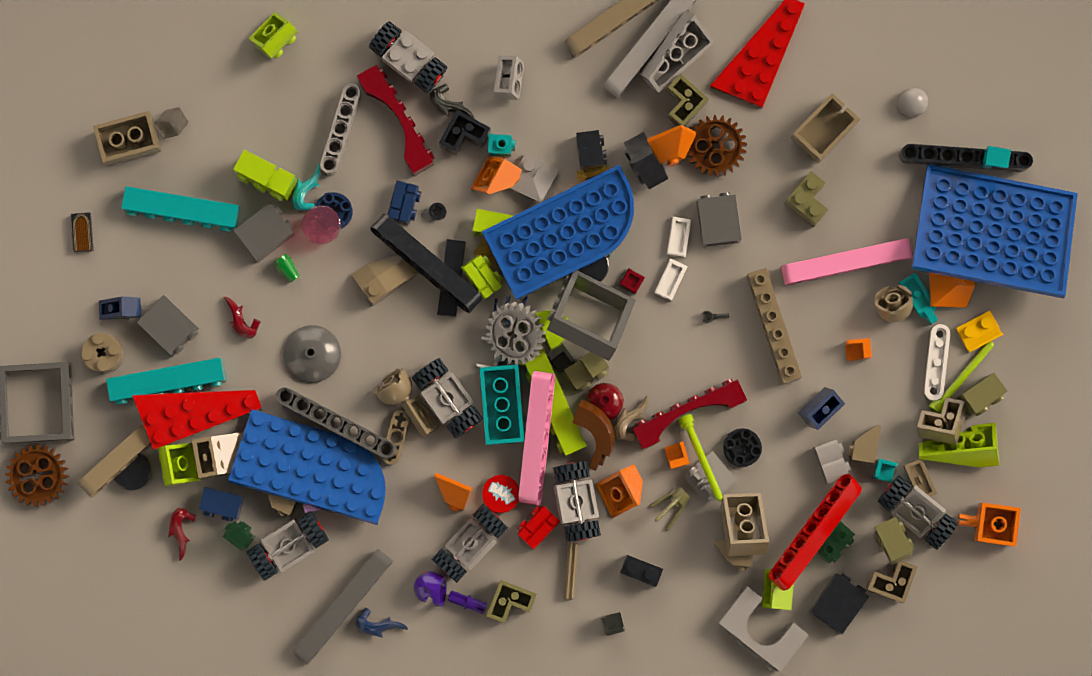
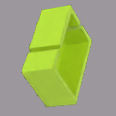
M243 150L233 169L237 174L238 180L247 185L249 182L253 183L257 190L263 193L268 191L273 198L281 202L283 199L289 201L298 182L295 175L282 168L276 170V165L246 150Z

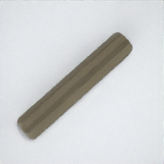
M569 542L567 549L564 598L571 600L574 599L578 555V543Z

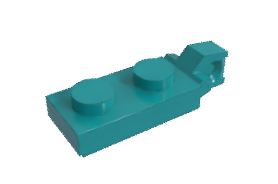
M913 273L901 280L898 284L907 287L911 291L913 308L921 319L925 317L930 325L937 322L938 318L934 314V311L937 309L936 307H930V295L917 274Z

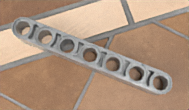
M670 0L611 74L603 87L619 98L655 54L685 10L689 11L696 0Z

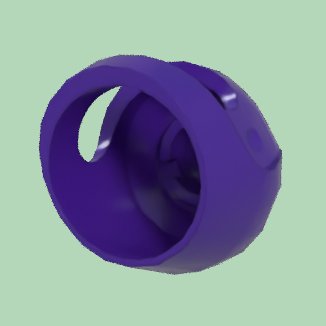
M433 571L421 573L414 582L415 595L424 603L430 597L436 607H442L447 592L446 578Z

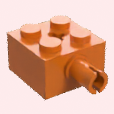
M983 502L978 503L976 516L958 514V519L966 520H957L958 526L974 527V542L1016 547L1021 508ZM998 520V523L1001 524V527L997 528L996 530V526H994L993 523L997 522Z

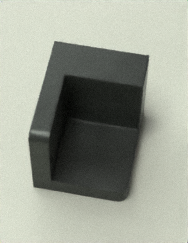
M563 343L547 353V357L560 374L566 368L576 363Z
M620 612L602 616L606 636L625 631Z

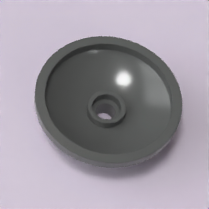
M308 325L297 329L289 336L284 346L283 357L287 369L294 377L304 382L315 383L329 378L336 371L341 359V348L338 340L329 330L321 326ZM310 349H313L315 352L313 356L308 355Z

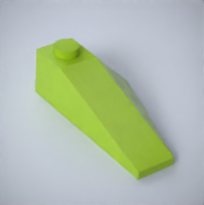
M996 423L970 426V430L960 433L957 445L934 440L919 443V459L973 467L1000 466Z

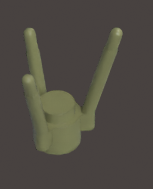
M680 487L677 490L673 489L650 505L653 508L670 498L671 503L655 518L656 522L672 507H679L667 526L666 531L670 530L682 510L688 505L687 501L690 499L689 495Z

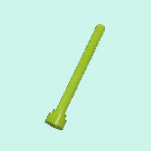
M990 341L980 350L940 399L931 402L928 407L933 413L941 414L946 397L951 398L994 347L993 342Z
M692 414L685 415L678 419V423L681 428L687 431L715 499L722 501L723 495L694 431L695 421Z

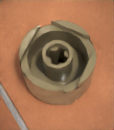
M96 333L90 336L82 347L81 356L83 361L90 369L98 373L115 371L120 367L124 359L121 343L116 338L105 333ZM101 350H103L106 353L105 357L101 356Z

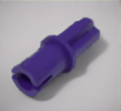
M453 590L450 591L448 596L449 602L463 606L465 610L468 608L483 614L487 602L472 598L471 595L466 596Z

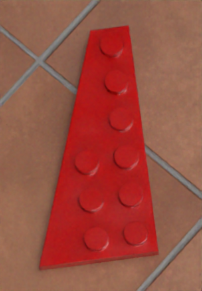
M784 0L710 87L763 108L805 3L798 0Z
M255 390L132 395L153 450L250 413L251 410L262 408Z

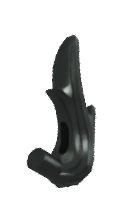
M447 84L432 89L430 92V100L433 105L447 116H449L450 111L456 112L459 110L474 118L472 112L463 106V101L452 102L443 97L442 94L449 90Z

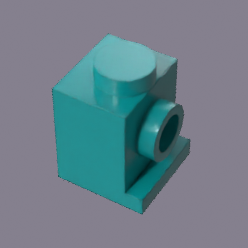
M489 134L488 155L511 156V151H515V140H512V135ZM504 141L506 144L504 147H500L498 143Z

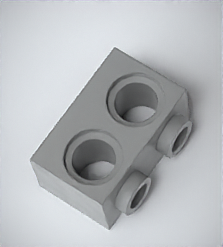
M499 56L494 93L501 99L519 100L524 63L517 56Z

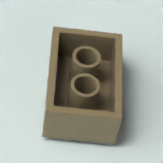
M149 111L93 126L101 159L106 166L161 152L153 117Z
M761 493L723 494L720 510L728 556L767 554L769 537Z

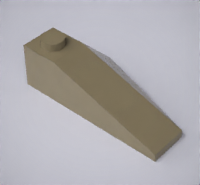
M397 254L366 264L353 273L352 277L374 306L420 273Z

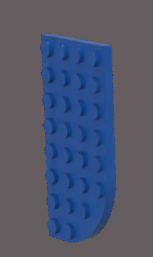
M619 164L483 230L482 234L515 299L518 300L608 256L616 250L626 238L633 221L634 198L632 189Z
M251 410L228 482L374 525H378L386 493L382 469L368 449L341 435L256 410Z

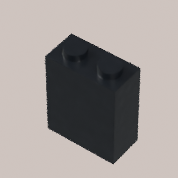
M843 573L841 575H834L809 610L810 613L839 634L845 632L869 598L866 594V589L860 585L854 586L851 584V579Z

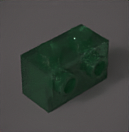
M234 521L226 525L223 529L225 534L222 537L239 550L246 551L257 535L250 531L252 527L244 521Z
M840 521L816 554L827 563H835L842 555L840 551L844 547L848 548L854 542L853 537L855 533Z

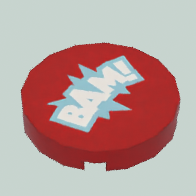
M495 475L488 479L483 487V501L493 512H509L519 503V486L510 476Z

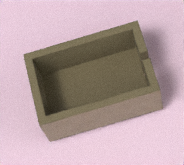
M833 93L791 136V139L818 164L860 120L848 107L843 113L840 112L845 104Z

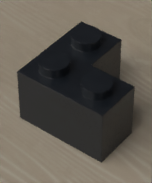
M457 110L439 141V147L457 155L466 139L482 148L491 133V128Z
M599 130L576 133L581 173L604 170V165H607L608 160L606 150H602V146H605L603 135L599 134Z
M642 132L624 142L627 149L624 153L629 160L628 163L633 172L637 171L639 173L637 177L642 185L645 183L650 190L669 178L664 166L660 163L649 145L648 137Z

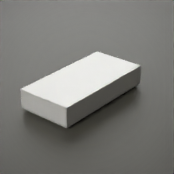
M672 217L666 255L686 257L691 219Z
M670 259L654 294L672 301L688 266Z

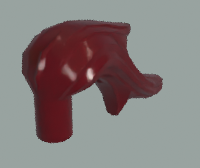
M223 297L228 303L233 316V322H229V324L243 338L252 339L257 334L261 321L254 318L249 327L243 318V305L238 307L231 298Z
M177 508L172 513L168 537L173 535L178 542L179 561L185 555L186 542H190L182 530V521L185 518L193 522L196 517L195 514L188 512L184 508Z

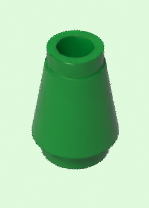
M286 253L273 262L276 265L275 268L290 283L300 276L291 257H288Z

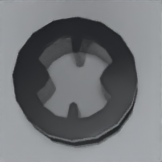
M434 203L429 208V214L435 220H442L446 217L447 210L442 203ZM437 206L443 209L440 216L433 215V211L436 210L435 207Z

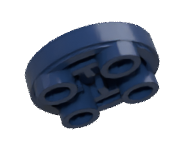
M337 192L325 193L315 205V218L327 230H341L352 219L353 207L349 199L343 194Z

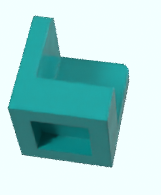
M987 146L984 152L982 168L990 169L992 166L1008 168L1011 149Z
M880 458L876 459L872 478L892 483L894 470L898 463Z

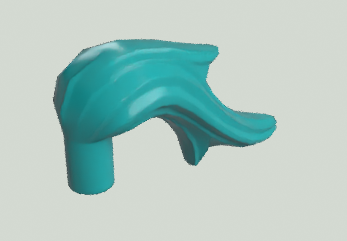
M320 163L314 174L307 181L301 182L298 179L292 195V205L298 211L314 210V203H305L304 198L309 190L320 186L317 183L321 173Z

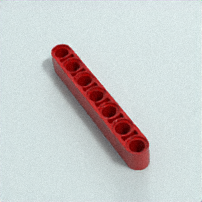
M844 474L837 480L770 570L769 579L780 590L786 591L792 587L860 495L862 487L850 474Z

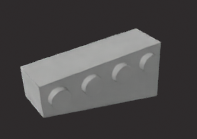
M685 10L642 70L640 76L651 89L659 93L715 42L697 17Z

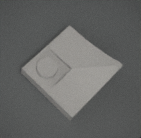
M524 154L518 168L522 169L520 179L509 189L541 203L559 170Z

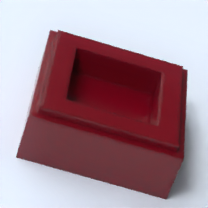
M628 268L619 285L636 295L645 277Z

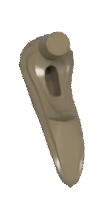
M648 396L634 410L626 412L625 408L622 410L613 428L617 439L634 441L635 435L626 433V429L633 420L644 418L641 414L648 404Z

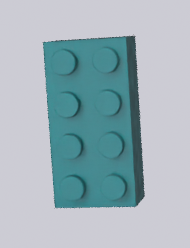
M518 365L481 367L480 379L486 446L524 443Z

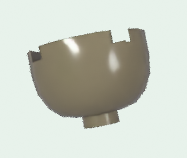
M897 285V288H891L886 286L875 294L874 304L877 314L887 322H900L906 319L912 312L913 299L911 291L907 287Z
M403 368L401 370L395 369L382 380L384 382L381 387L377 385L374 390L375 396L385 404H403L410 398L409 393L412 390V381Z

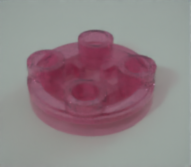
M316 206L304 215L302 229L310 242L328 244L339 235L341 223L339 216L333 209L327 206Z

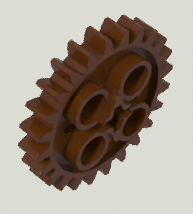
M714 115L713 120H710L706 116L705 123L700 119L699 127L695 124L693 125L696 136L689 150L691 151L687 153V157L693 156L690 163L696 162L694 168L697 170L701 167L702 174L707 170L709 176L713 172H715L717 177H719V172H723L724 176H726V170L729 169L733 173L732 166L739 168L740 166L737 161H744L741 154H746L747 151L742 149V147H746L747 143L742 142V140L746 139V136L740 135L743 131L742 128L736 130L737 122L731 125V118L724 121V115H722L720 120H717L716 115ZM715 128L721 130V134L718 137L711 136V131ZM728 133V136L720 142L723 136ZM728 141L735 143L734 148L731 150L724 147ZM702 142L708 144V148L705 151L698 150V145ZM713 143H715V144H718V143H719L720 149L715 148V149L710 153L709 157H708L707 159H705L704 156H705L706 154H708V153L713 149V145H712V144H713ZM720 155L722 160L720 163L714 164L711 161L712 157Z
M40 444L36 445V449L29 445V451L21 448L22 454L15 452L16 460L10 458L13 465L6 466L11 470L10 473H5L6 476L10 477V480H7L6 483L12 485L8 491L15 490L13 497L20 496V503L26 499L27 506L32 501L34 507H37L39 502L42 506H45L46 500L52 504V497L59 499L57 493L65 492L61 488L62 485H68L63 481L69 478L68 475L64 474L69 469L62 467L66 461H59L61 454L54 455L55 449L53 448L48 452V446L46 445L42 450ZM43 459H47L49 462L46 469H42L40 466ZM25 463H28L30 470L24 474L21 468ZM36 471L38 473L54 471L53 474L39 476L38 480L35 478L24 481L20 480L22 477L36 475ZM50 477L53 484L50 488H46L44 482ZM32 482L34 489L28 493L25 489L26 484Z

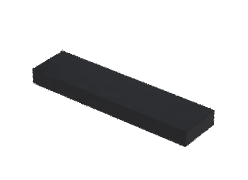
M447 239L444 263L462 277L461 267L464 261L466 241ZM440 291L437 315L456 317L458 305Z

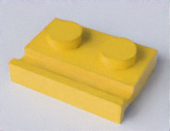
M990 310L956 328L968 353L1003 335Z

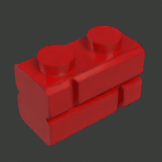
M544 505L542 508L537 506L530 514L533 517L528 522L524 520L517 528L519 530L517 534L533 550L560 523V520Z

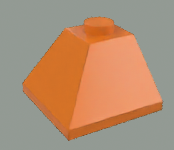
M679 125L647 138V141L660 163L672 167L685 159L696 133L683 125Z
M488 156L470 189L492 194L513 187L519 181L522 169L506 159Z
M929 273L930 307L966 308L975 287V281Z
M634 464L595 484L612 518L640 504L643 481Z
M435 473L434 477L445 502L449 504L448 508L457 512L460 509L464 510L473 490L472 487Z

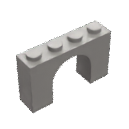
M746 586L719 620L718 624L721 625L719 629L726 635L731 633L735 636L736 639L734 641L744 648L745 645L751 649L750 654L756 659H764L767 662L765 666L771 671L775 672L777 670L781 672L809 635L795 623H791L782 636L773 644L760 645L753 641L747 631V621L750 614L763 598Z

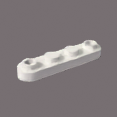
M943 324L934 326L930 331L923 392L925 397L931 401L940 399L944 393L950 330ZM937 331L942 332V338L937 337ZM931 388L936 389L935 395L930 393Z

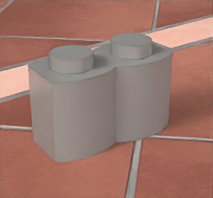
M837 440L813 448L826 484L837 481L842 475L849 474L851 471L848 461L843 459L842 454L845 452L841 442L838 443Z

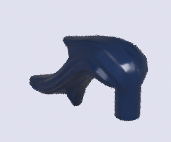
M364 608L355 623L358 630L362 633L383 638L381 633L385 630H408L406 625L391 621L390 616L382 622L372 623L367 621L366 619L371 613L368 608Z

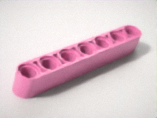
M907 238L781 266L785 285H791L913 258L910 240Z
M534 371L532 374L519 488L520 503L540 505L542 501L555 386V375L553 373Z

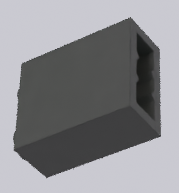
M726 192L719 194V197H712V195L700 196L696 203L702 247L741 242L736 195Z
M268 203L234 229V232L258 263L295 235L292 231L295 229L288 219L284 221L280 216L283 212L277 205L272 206L271 203Z
M165 295L137 322L172 356L174 354L178 355L184 349L183 345L186 341H191L197 336V330L199 329Z

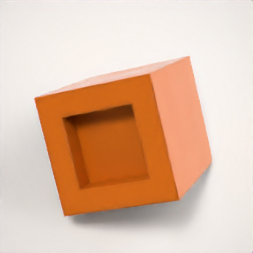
M870 338L845 341L847 361L870 359L872 357Z
M683 441L664 448L670 470L690 464Z

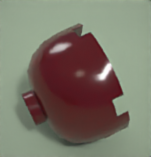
M603 382L596 384L589 390L586 402L598 407L606 414L609 420H612L623 409L624 398L618 387L611 383Z

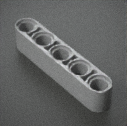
M347 84L342 90L321 159V169L328 176L335 175L339 170L361 98L359 88L354 84ZM355 90L357 94L355 97L349 98L347 97L348 91ZM344 108L351 109V113L348 116L341 114ZM338 126L346 128L343 134L336 133ZM333 144L340 145V149L337 152L330 151V147ZM327 162L335 164L332 170L325 169Z

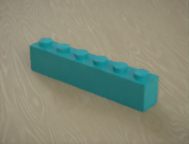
M125 186L121 207L126 212V215L130 216L143 214L145 218L156 220V217L164 218L163 221L171 223L179 220L182 221V224L194 226V223H197L206 229H212L213 226L220 227V230L224 232H231V230L237 228L241 209L239 205L128 186Z
M219 357L106 378L110 402L122 405L127 404V400L133 399L132 395L165 394L168 392L184 393V389L191 388L192 391L202 390L203 386L206 385L219 387L222 386V382H226L223 359Z

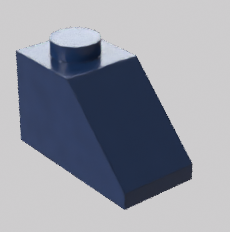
M121 296L99 300V320L141 317V301L138 297Z

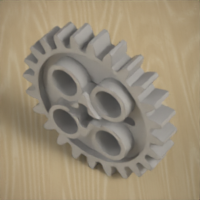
M516 302L498 307L497 311L492 312L493 317L488 319L491 324L486 326L490 330L486 336L491 337L487 343H493L494 345L491 351L496 349L497 353L495 356L502 355V361L508 359V364H512L515 361V364L519 365L521 362L525 364L528 363V360H534V356L540 355L538 350L544 348L540 343L546 341V339L541 337V335L546 334V331L541 330L544 324H539L538 322L541 316L536 318V310L529 312L530 306L524 308L523 303L517 305ZM507 318L510 320L511 325H508ZM524 323L528 326V331L525 329ZM504 337H506L508 344L505 343ZM521 341L524 343L525 349L521 346Z

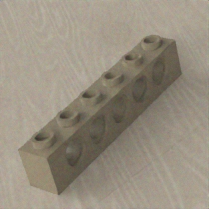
M767 268L748 273L746 277L781 385L802 378Z

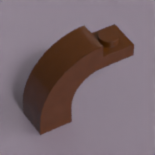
M582 400L577 407L572 423L586 428L593 435L596 448L589 468L596 471L599 465L603 466L606 456L609 457L615 444V434L606 414L595 405Z

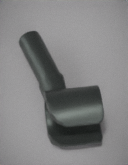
M710 311L702 313L711 315L709 320H703L706 323L712 322L713 319L729 318V313L712 314Z

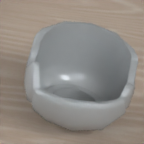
M907 89L900 94L897 100L898 109L901 114L909 118L919 116L928 107V97L922 89Z

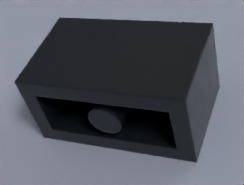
M626 555L620 573L657 587L663 568Z

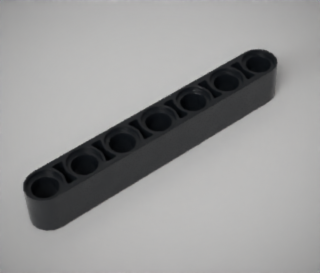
M907 144L899 153L900 160L906 164H931L944 167L987 169L982 168L983 162L980 158L981 155H984L985 149ZM911 150L913 157L907 158L904 151ZM924 151L931 152L932 159H926L923 155ZM1011 151L1008 168L992 166L987 170L1024 172L1033 164V157L1028 152ZM944 152L951 155L950 161L943 158L942 154ZM962 154H968L970 162L963 161ZM1019 158L1026 159L1027 166L1020 165Z
M382 214L370 227V230L376 237L465 312L471 313L482 301L483 298L477 290L388 215Z

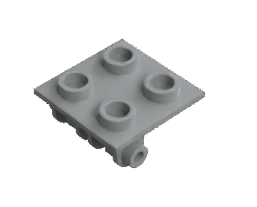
M711 451L706 458L720 491L723 493L737 479L715 453ZM698 462L683 476L706 504L709 505L715 500V496L702 466Z

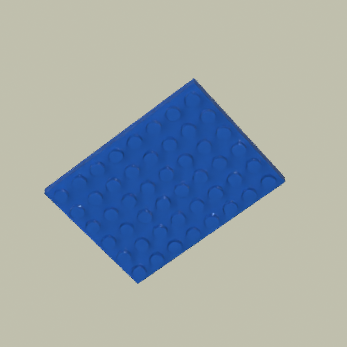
M927 164L912 269L1064 299L1066 296L1078 193Z

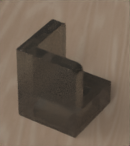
M180 107L165 110L155 122L163 138L178 136L188 124V120Z

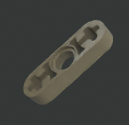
M404 410L394 412L386 439L391 441V434L399 432L401 440L398 443H394L396 446H399L396 459H392L390 462L388 458L382 457L383 461L388 465H394L400 459L410 417ZM400 414H404L403 417L406 418V421H403L400 426L404 428V431L392 429L393 425H398V420L395 418L400 416ZM388 444L383 449L385 455L391 451V447H387Z

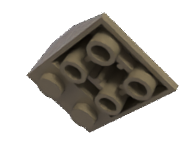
M244 432L192 440L198 478L200 480L229 475L231 473Z

